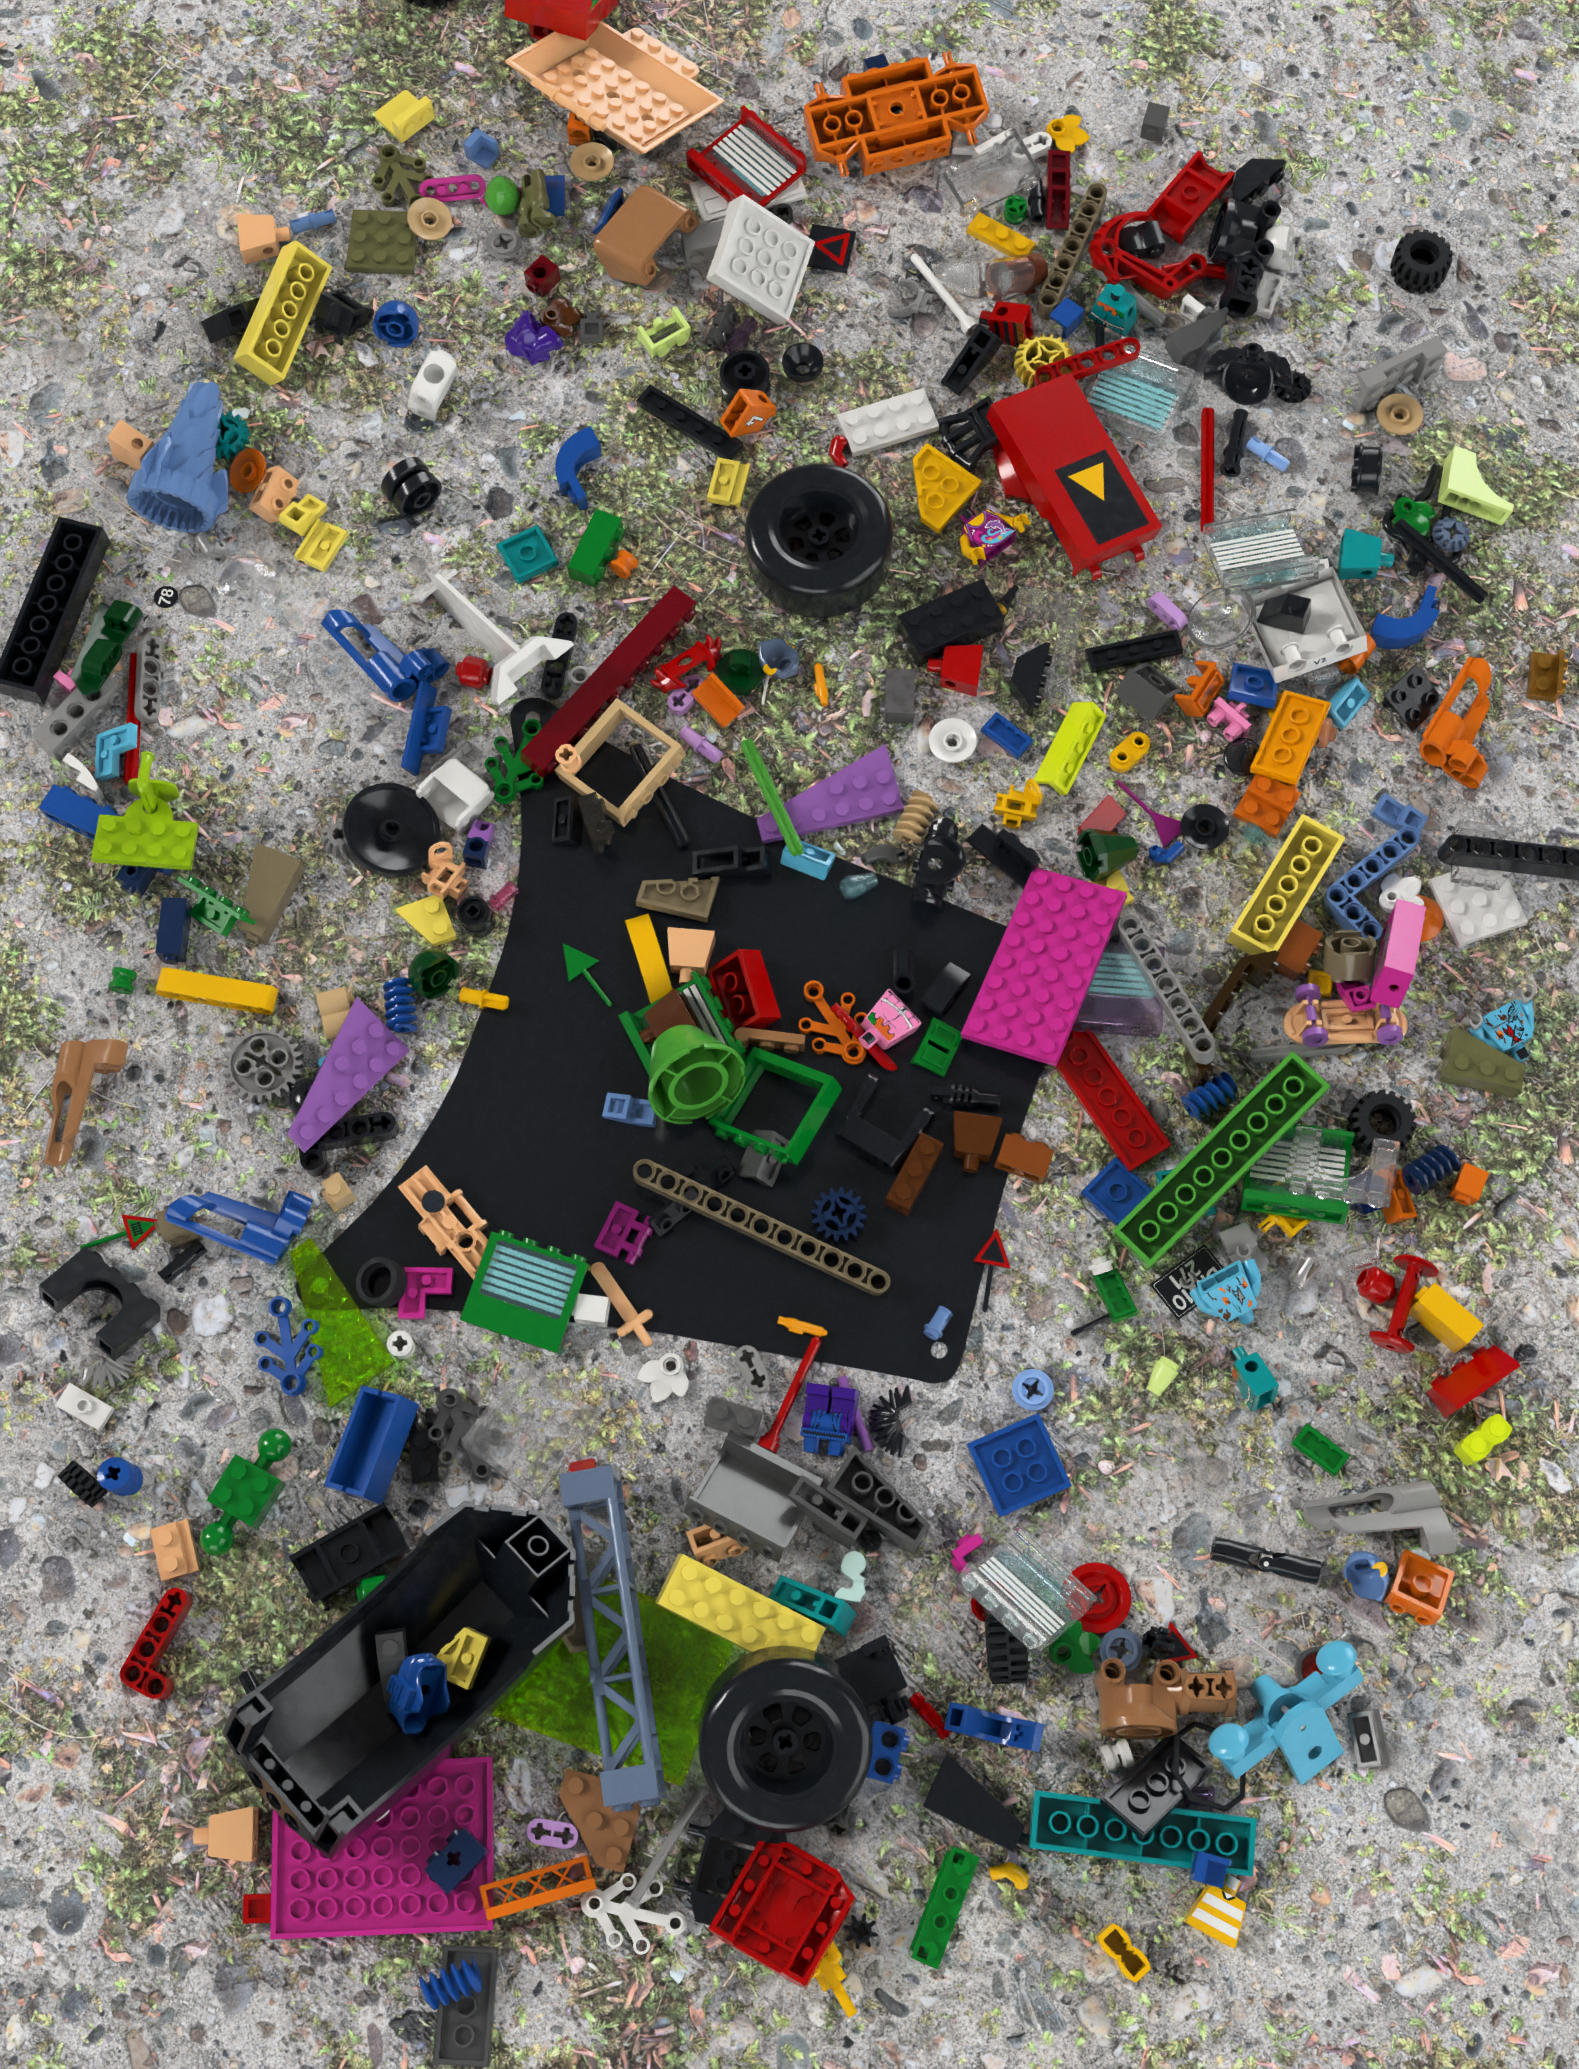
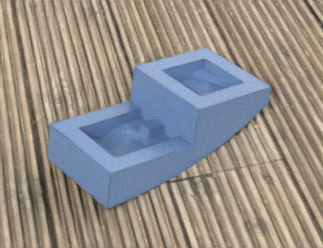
M1386 793L1380 796L1370 813L1371 816L1397 831L1405 826H1413L1421 832L1429 818L1410 804L1403 806Z
M607 1092L602 1114L603 1118L655 1128L658 1116L653 1111L649 1100L635 1099L631 1095Z

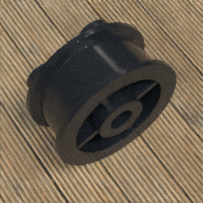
M1362 442L1354 446L1350 492H1355V495L1358 492H1374L1375 496H1378L1382 472V443H1380L1379 447L1363 446Z

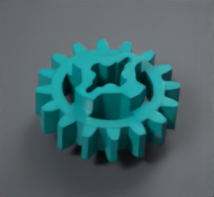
M229 411L227 415H224L222 412L217 428L221 431L215 447L217 460H220L222 456H225L229 460L231 454L236 457L238 455L237 451L245 450L244 444H250L248 437L251 434L246 421H242L239 414L234 417L232 411Z

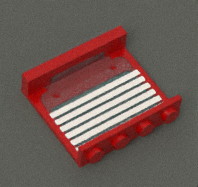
M743 105L740 107L741 119L701 153L697 152L693 147L686 152L687 167L727 202H731L744 194L757 204L765 207L806 172V157L802 151L796 150L785 137L777 134L770 124L764 123L753 110L750 111Z

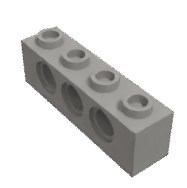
M108 677L100 690L95 693L82 695L78 688H76L31 734V737L40 748L59 762L62 757L71 752L72 747L88 734L89 729L96 722L103 719L107 710L120 701L124 693L119 684L111 677ZM100 696L97 700L92 701L94 697ZM83 713L81 717L76 718L78 714ZM67 730L65 734L59 735L62 731Z

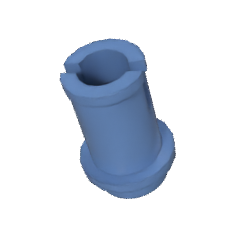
M939 1306L929 1324H925L924 1334L935 1341L943 1336L942 1331L953 1316V1313L949 1309Z

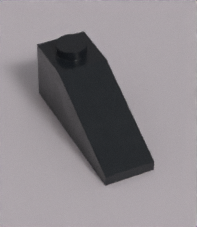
M979 324L940 383L959 396L992 360L1004 341Z

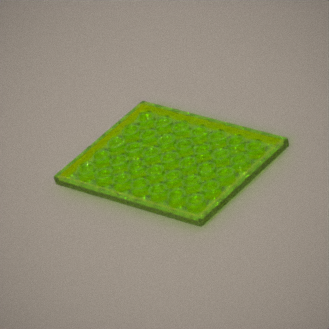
M605 1579L600 1587L617 1583ZM637 1591L665 1781L683 1787L698 1746V1722L704 1699L714 1681L725 1670L734 1644L654 1604L655 1597ZM620 1594L596 1597L623 1616ZM593 1609L601 1666L623 1630L597 1609ZM561 1639L541 1663L491 1715L602 1757L593 1688L589 1675L588 1652L583 1651L571 1654L563 1639ZM628 1652L611 1676L631 1672ZM632 1681L610 1684L612 1688L635 1704ZM605 1696L612 1753L614 1755L635 1723V1718ZM639 1741L623 1765L632 1767L644 1764L641 1741Z

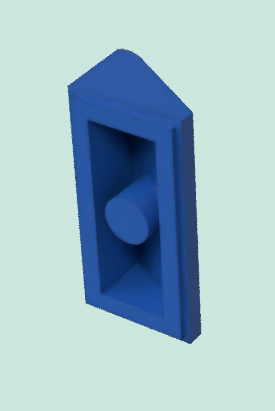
M618 188L608 198L592 233L597 235L624 204V195L621 188Z

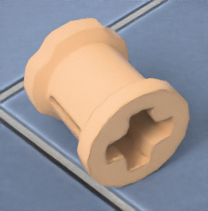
M564 744L556 751V760L560 763L564 772L573 774L580 770L582 760L574 747L570 744Z

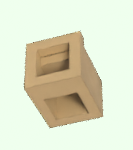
M339 1172L321 1182L325 1188L321 1193L335 1213L357 1200Z

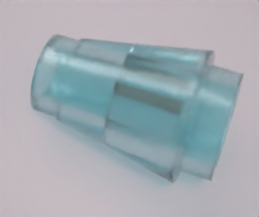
M874 872L845 876L844 880L840 881V889L846 899H855L873 887L878 886V880Z

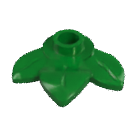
M1401 497L1394 504L1393 511L1396 517L1393 525L1402 518L1423 537H1427L1430 531L1429 520L1433 519L1436 514L1427 503L1414 502L1409 497Z
M1073 1621L1067 1623L1062 1628L1059 1638L1052 1641L1049 1646V1655L1055 1663L1067 1665L1073 1673H1091L1095 1671V1667L1089 1655L1100 1646L1102 1640L1091 1632H1082L1081 1622ZM1061 1646L1067 1648L1064 1654H1059L1057 1650Z

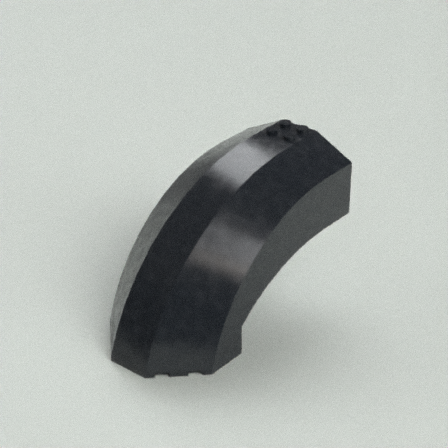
M463 1501L424 1531L416 1548L354 1608L305 1650L233 1706L222 1734L252 1784L292 1830L330 1860L407 1795L462 1744L529 1676L575 1622L573 1603L575 1597L574 1562L576 1561V1550L540 1510L528 1509V1511L513 1510V1507L491 1504L488 1507L475 1505V1502ZM405 1627L408 1657L422 1653H431L436 1656L464 1627H470L491 1637L472 1689L467 1690L447 1681L450 1696L448 1711L431 1716L420 1734H405L393 1714H386L375 1635L378 1631ZM428 1685L421 1686L422 1696L428 1692Z

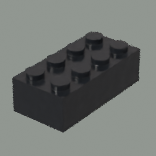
M981 579L898 615L897 630L917 667L928 663L929 657H942L944 655V647L969 645L1002 631L1004 615L984 579Z

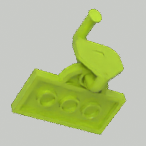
M144 751L140 755L141 762L138 778L128 781L130 793L140 799L134 801L127 808L124 816L99 814L91 856L92 862L192 871L199 830L198 822L174 821L173 812L167 803L179 798L178 787L169 781L149 779L155 755L150 751Z

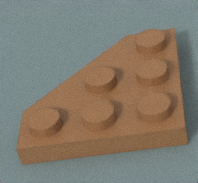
M566 1768L559 1797L596 1865L625 1873L641 1811L640 1804H633L634 1810L613 1812L612 1808L604 1807L600 1777Z

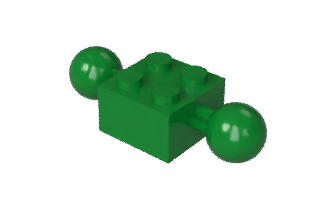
M274 1428L265 1431L260 1436L257 1445L260 1455L254 1464L237 1454L232 1458L206 1500L225 1511L219 1521L206 1525L200 1534V1545L207 1554L220 1556L232 1548L234 1544V1532L232 1529L238 1519L256 1530L260 1528L286 1485L283 1481L268 1473L273 1463L284 1460L291 1451L292 1442L285 1431Z

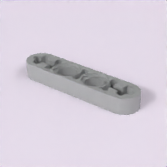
M154 635L145 636L139 641L137 646L134 712L136 718L146 724L155 720L160 712L163 647L160 639ZM144 663L152 665L154 669L153 674L145 670ZM144 684L152 688L153 695L145 693L143 689Z

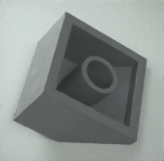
M1145 662L1130 669L1114 693L1119 696L1122 703L1135 708L1140 717L1153 721L1159 718L1175 701L1174 695L1182 694L1184 690L1151 664Z

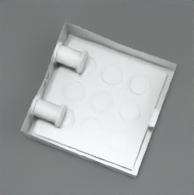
M743 194L729 202L721 237L706 279L780 325L789 321L815 241Z
M1333 566L1242 599L1244 613L1275 684L1367 651L1366 633L1344 592ZM1287 593L1311 599V616L1304 633L1300 634L1257 623L1264 602Z

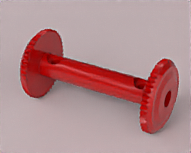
M1400 1254L1394 1257L1393 1263L1400 1269L1405 1270L1406 1274L1387 1332L1372 1331L1369 1337L1374 1344L1396 1353L1408 1354L1414 1351L1415 1346L1412 1342L1402 1338V1334L1420 1277H1436L1438 1269L1426 1259L1408 1254Z

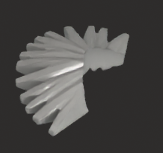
M130 1347L116 1361H113L106 1355L105 1363L102 1366L85 1368L81 1386L84 1387L92 1377H94L92 1389H96L98 1384L99 1389H103L106 1377L111 1388L115 1387L113 1376L123 1383L125 1380L122 1377L128 1379L129 1375L127 1373H133L127 1367L135 1368L136 1364L131 1362H137V1357L125 1354L137 1351L136 1348Z

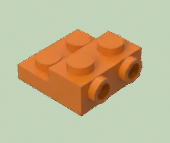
M1256 774L1232 816L1276 839L1301 793L1298 792L1296 785L1286 782L1283 784L1276 779Z
M1404 1549L1401 1553L1395 1575L1390 1581L1384 1602L1390 1604V1609L1396 1613L1407 1612L1415 1616L1416 1622L1421 1625H1435L1442 1617L1455 1572Z

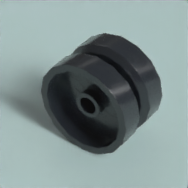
M740 350L731 353L724 359L719 373L720 390L723 400L728 405L739 389L760 390L767 397L770 396V368L767 360L761 354L752 350Z
M409 457L394 465L387 472L382 480L381 490L403 517L411 518L422 514L436 502L441 493L442 485L437 477L429 472V468L420 458Z

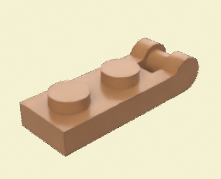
M740 1027L735 1031V1039H740L745 1048L752 1045L759 1046L760 1049L772 1051L774 1048L784 1049V1052L790 1054H797L799 1051L804 1052L805 1035L745 1027Z

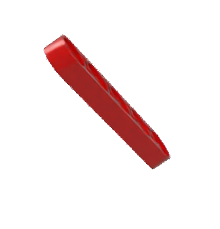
M1126 337L1041 366L1035 371L1034 384L1037 386L1045 383L1038 378L1042 374L1049 375L1051 380L1064 375L1060 372L1062 367H1069L1072 370L1071 374L1074 379L1078 380L1134 361L1139 356L1140 342L1134 337ZM1131 345L1135 347L1136 351L1127 353L1124 347ZM1109 352L1115 358L1113 360H1106L1102 355ZM1083 360H1090L1094 365L1087 368L1081 362Z

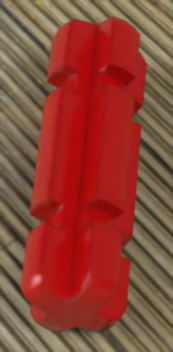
M915 1692L909 1698L911 1706L914 1709H918L917 1713L931 1729L934 1728L936 1730L935 1733L940 1739H946L952 1732L944 1730L945 1723L942 1721L943 1718L929 1702L926 1703L924 1701L925 1698L920 1692Z

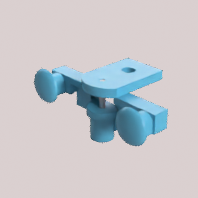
M1332 1641L1325 1644L1316 1656L1317 1667L1323 1674L1320 1675L1315 1671L1296 1686L1282 1688L1270 1675H1261L1255 1679L1250 1688V1694L1259 1703L1254 1719L1243 1727L1234 1723H1227L1217 1727L1210 1735L1208 1741L1209 1750L1212 1755L1219 1758L1223 1767L1235 1779H1238L1272 1751L1280 1747L1295 1779L1301 1785L1311 1779L1344 1753L1325 1710L1364 1681L1360 1669L1355 1665L1357 1653L1354 1647L1345 1641Z

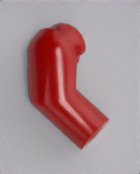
M837 435L831 440L829 456L836 466L846 468L849 462L843 456L842 451L846 447L845 445H847V439L844 436Z

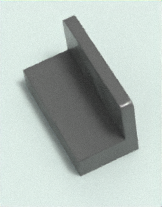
M754 1130L752 1134L784 1148L790 1142L777 1132L771 1130ZM748 1146L738 1168L737 1175L753 1178L765 1187L773 1188L782 1163L775 1160L772 1155H760L752 1147Z

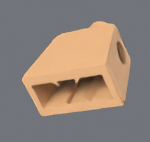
M237 215L240 252L245 264L278 256L280 253L279 242L292 240L289 226L277 228L274 216Z
M121 419L107 436L112 457L137 470L142 469V459L154 446L151 439Z
M668 927L670 969L672 973L680 974L679 985L682 986L693 980L694 978L691 973L697 971L702 976L706 975L715 945V931Z
M247 1807L210 1815L209 1827L194 1828V1845H208V1856L257 1862L259 1807Z

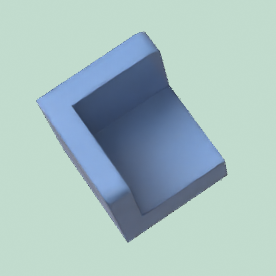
M477 128L463 143L466 158L486 170L500 156L498 141Z

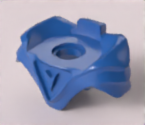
M422 1653L407 1657L402 1662L399 1674H393L389 1679L386 1688L391 1695L388 1707L405 1734H420L431 1716L448 1711L450 1696L447 1687V1666L442 1660L437 1659L434 1654ZM428 1685V1692L422 1696L421 1686Z

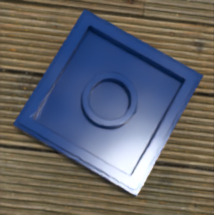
M1233 662L1226 699L1274 709L1279 683L1275 684L1270 670Z
M1115 1157L1081 1191V1195L1110 1222L1117 1226L1152 1189L1132 1171L1128 1172L1123 1163Z

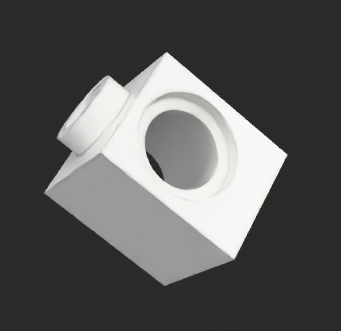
M578 1294L571 1316H574L576 1324L607 1328L611 1304L610 1299L603 1296Z

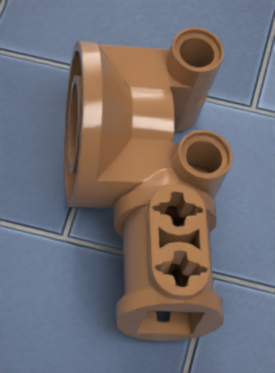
M1108 1658L1094 1676V1686L1099 1691L1100 1733L1107 1737L1130 1740L1166 1738L1178 1733L1177 1715L1187 1716L1188 1712L1222 1713L1224 1717H1234L1236 1712L1237 1686L1233 1670H1223L1222 1673H1194L1180 1668L1176 1662L1167 1659L1161 1661L1150 1674L1147 1684L1125 1685V1665L1117 1658ZM1106 1673L1112 1675L1113 1679L1109 1678Z

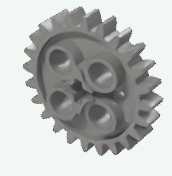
M263 1024L262 1030L259 1031L254 1025L253 1033L249 1034L244 1029L243 1038L235 1035L236 1045L228 1043L232 1051L223 1053L229 1060L221 1062L223 1067L227 1068L222 1074L228 1078L225 1083L228 1087L232 1086L231 1091L234 1094L239 1093L241 1100L248 1096V1101L250 1104H253L257 1098L259 1104L263 1105L267 1098L273 1104L275 1096L283 1100L282 1092L291 1093L289 1086L297 1084L295 1077H303L298 1069L304 1068L305 1065L302 1061L298 1060L304 1058L302 1052H297L301 1048L300 1045L294 1043L295 1039L292 1035L287 1037L288 1033L285 1029L278 1033V1028L274 1025L269 1031L266 1024ZM258 1045H265L261 1052H254ZM248 1053L252 1055L256 1060H258L262 1064L267 1063L271 1069L282 1073V1075L278 1076L274 1074L270 1069L263 1065L259 1067L255 1060L245 1057V1054ZM278 1057H286L282 1064H275ZM251 1065L247 1073H241L243 1066ZM272 1077L269 1084L261 1085L264 1078Z

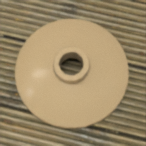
M589 142L578 146L572 152L570 167L578 178L585 181H598L611 173L614 167V157L611 150L605 145Z
M425 197L416 200L409 207L407 213L408 225L418 237L435 241L442 239L449 233L452 226V216L447 206L441 201ZM425 221H431L432 225L425 223Z
M1395 393L1388 395L1381 400L1377 408L1376 414L1379 424L1386 431L1395 435H1407L1416 431L1423 420V409L1420 403L1407 394Z

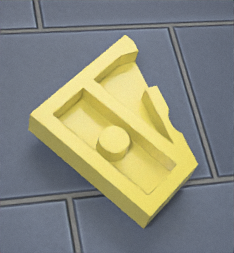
M432 895L396 908L398 916L407 921L433 947L457 939L442 898Z
M464 1627L450 1643H447L436 1655V1658L442 1660L447 1666V1681L467 1690L472 1689L491 1637L470 1627Z

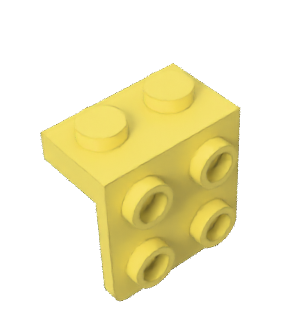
M408 90L402 91L374 113L375 119L401 143L435 119L432 101L426 95L418 100Z

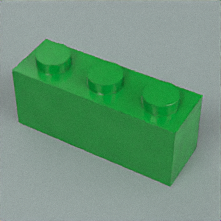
M599 509L595 510L567 566L569 578L592 587L596 586L598 580L601 581L606 572L605 566L608 561H612L615 555V546L618 541H622L625 534L622 518Z

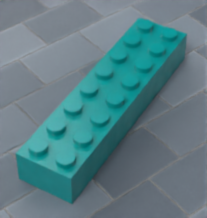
M1038 1790L1032 1791L1027 1848L1188 1869L1192 1867L1195 1851H1201L1232 1860L1231 1866H1227V1874L1253 1877L1257 1818L1175 1808L1142 1840L1100 1804L1101 1798Z

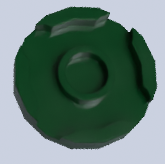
M734 649L726 653L720 659L717 666L718 678L734 695L751 694L752 690L762 685L764 671L760 666L759 656L750 650Z

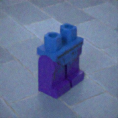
M807 1382L805 1411L800 1435L804 1437V1452L819 1454L821 1441L829 1442L827 1455L843 1458L846 1445H851V1436L860 1393L856 1389L836 1386L832 1388L829 1385Z

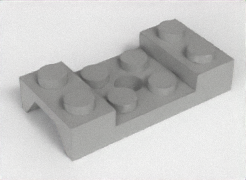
M1435 336L1359 373L1357 377L1362 391L1350 396V402L1358 413L1366 409L1369 411L1379 404L1382 394L1389 392L1398 384H1406L1412 378L1417 385L1424 381L1429 382L1438 375L1447 348L1439 337Z

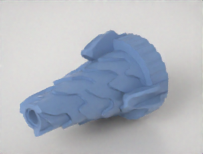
M214 382L189 384L185 399H181L169 429L161 440L146 453L141 462L142 469H138L133 474L126 496L127 503L141 517L158 526L178 532H206L215 524L217 516L227 511L228 472L225 469H221L213 473L216 458L215 447L221 431L217 428L223 410V401L219 398V386Z

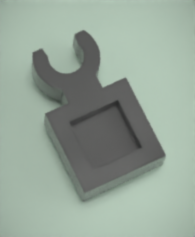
M585 305L583 310L586 319H580V342L603 343L604 321L603 318H600V305L596 306V311L593 313L589 312L588 305Z

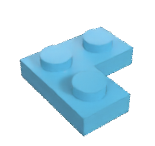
M130 722L96 735V780L103 782L119 776L120 753L137 748V725Z

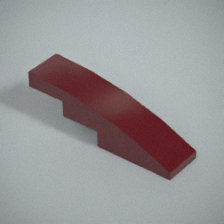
M1048 150L1046 230H1069L1070 151Z

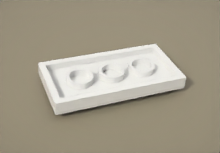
M924 388L837 414V421L843 436L847 439V446L852 458L939 431L938 421Z

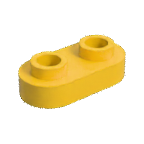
M1142 732L1130 734L1111 752L1109 757L1110 768L1117 773L1129 771L1148 753L1150 748L1149 737ZM1139 740L1142 742V745H1137L1134 741ZM1118 756H1124L1126 759L1123 761L1119 760Z

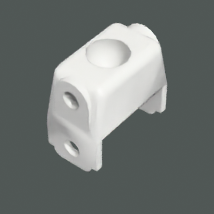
M443 350L430 351L410 389L408 409L412 413L433 422L436 420L437 410L453 380L457 381L459 377L457 364L449 353Z
M449 759L418 786L416 795L419 798L423 796L433 807L438 819L461 834L470 828L474 820H477L482 811L490 804L494 797V792L489 789L486 782L459 760Z

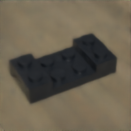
M383 1502L382 1505L372 1508L295 1552L289 1558L300 1573L309 1591L312 1603L319 1605L338 1594L344 1587L382 1565L390 1564L409 1553L411 1549L390 1509Z

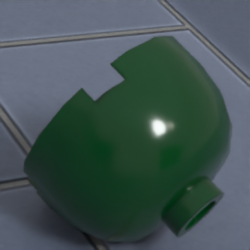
M427 949L420 952L411 961L408 968V978L411 986L422 997L435 999L448 992L451 988L448 984L452 978L456 980L459 967L457 961L446 952L439 949Z

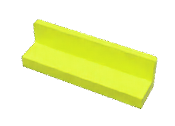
M1073 702L1033 779L1037 784H1049L1060 795L1068 794L1107 717L1094 702Z

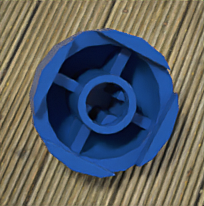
M400 300L387 301L381 305L372 323L373 331L377 338L380 340L383 338L392 347L402 348L411 345L419 331V317L416 311L408 303Z

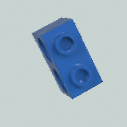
M874 1720L872 1726L873 1753L866 1778L891 1785L894 1779H900L903 1764L898 1763L900 1752L906 1753L910 1737L905 1735L906 1729ZM885 1732H892L896 1735L897 1743L894 1747L888 1748L882 1744L881 1737ZM885 1759L889 1762L890 1771L888 1774L879 1775L875 1771L874 1766L877 1760Z

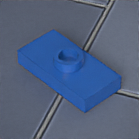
M998 712L981 728V732L1017 760L1030 748L1034 741Z

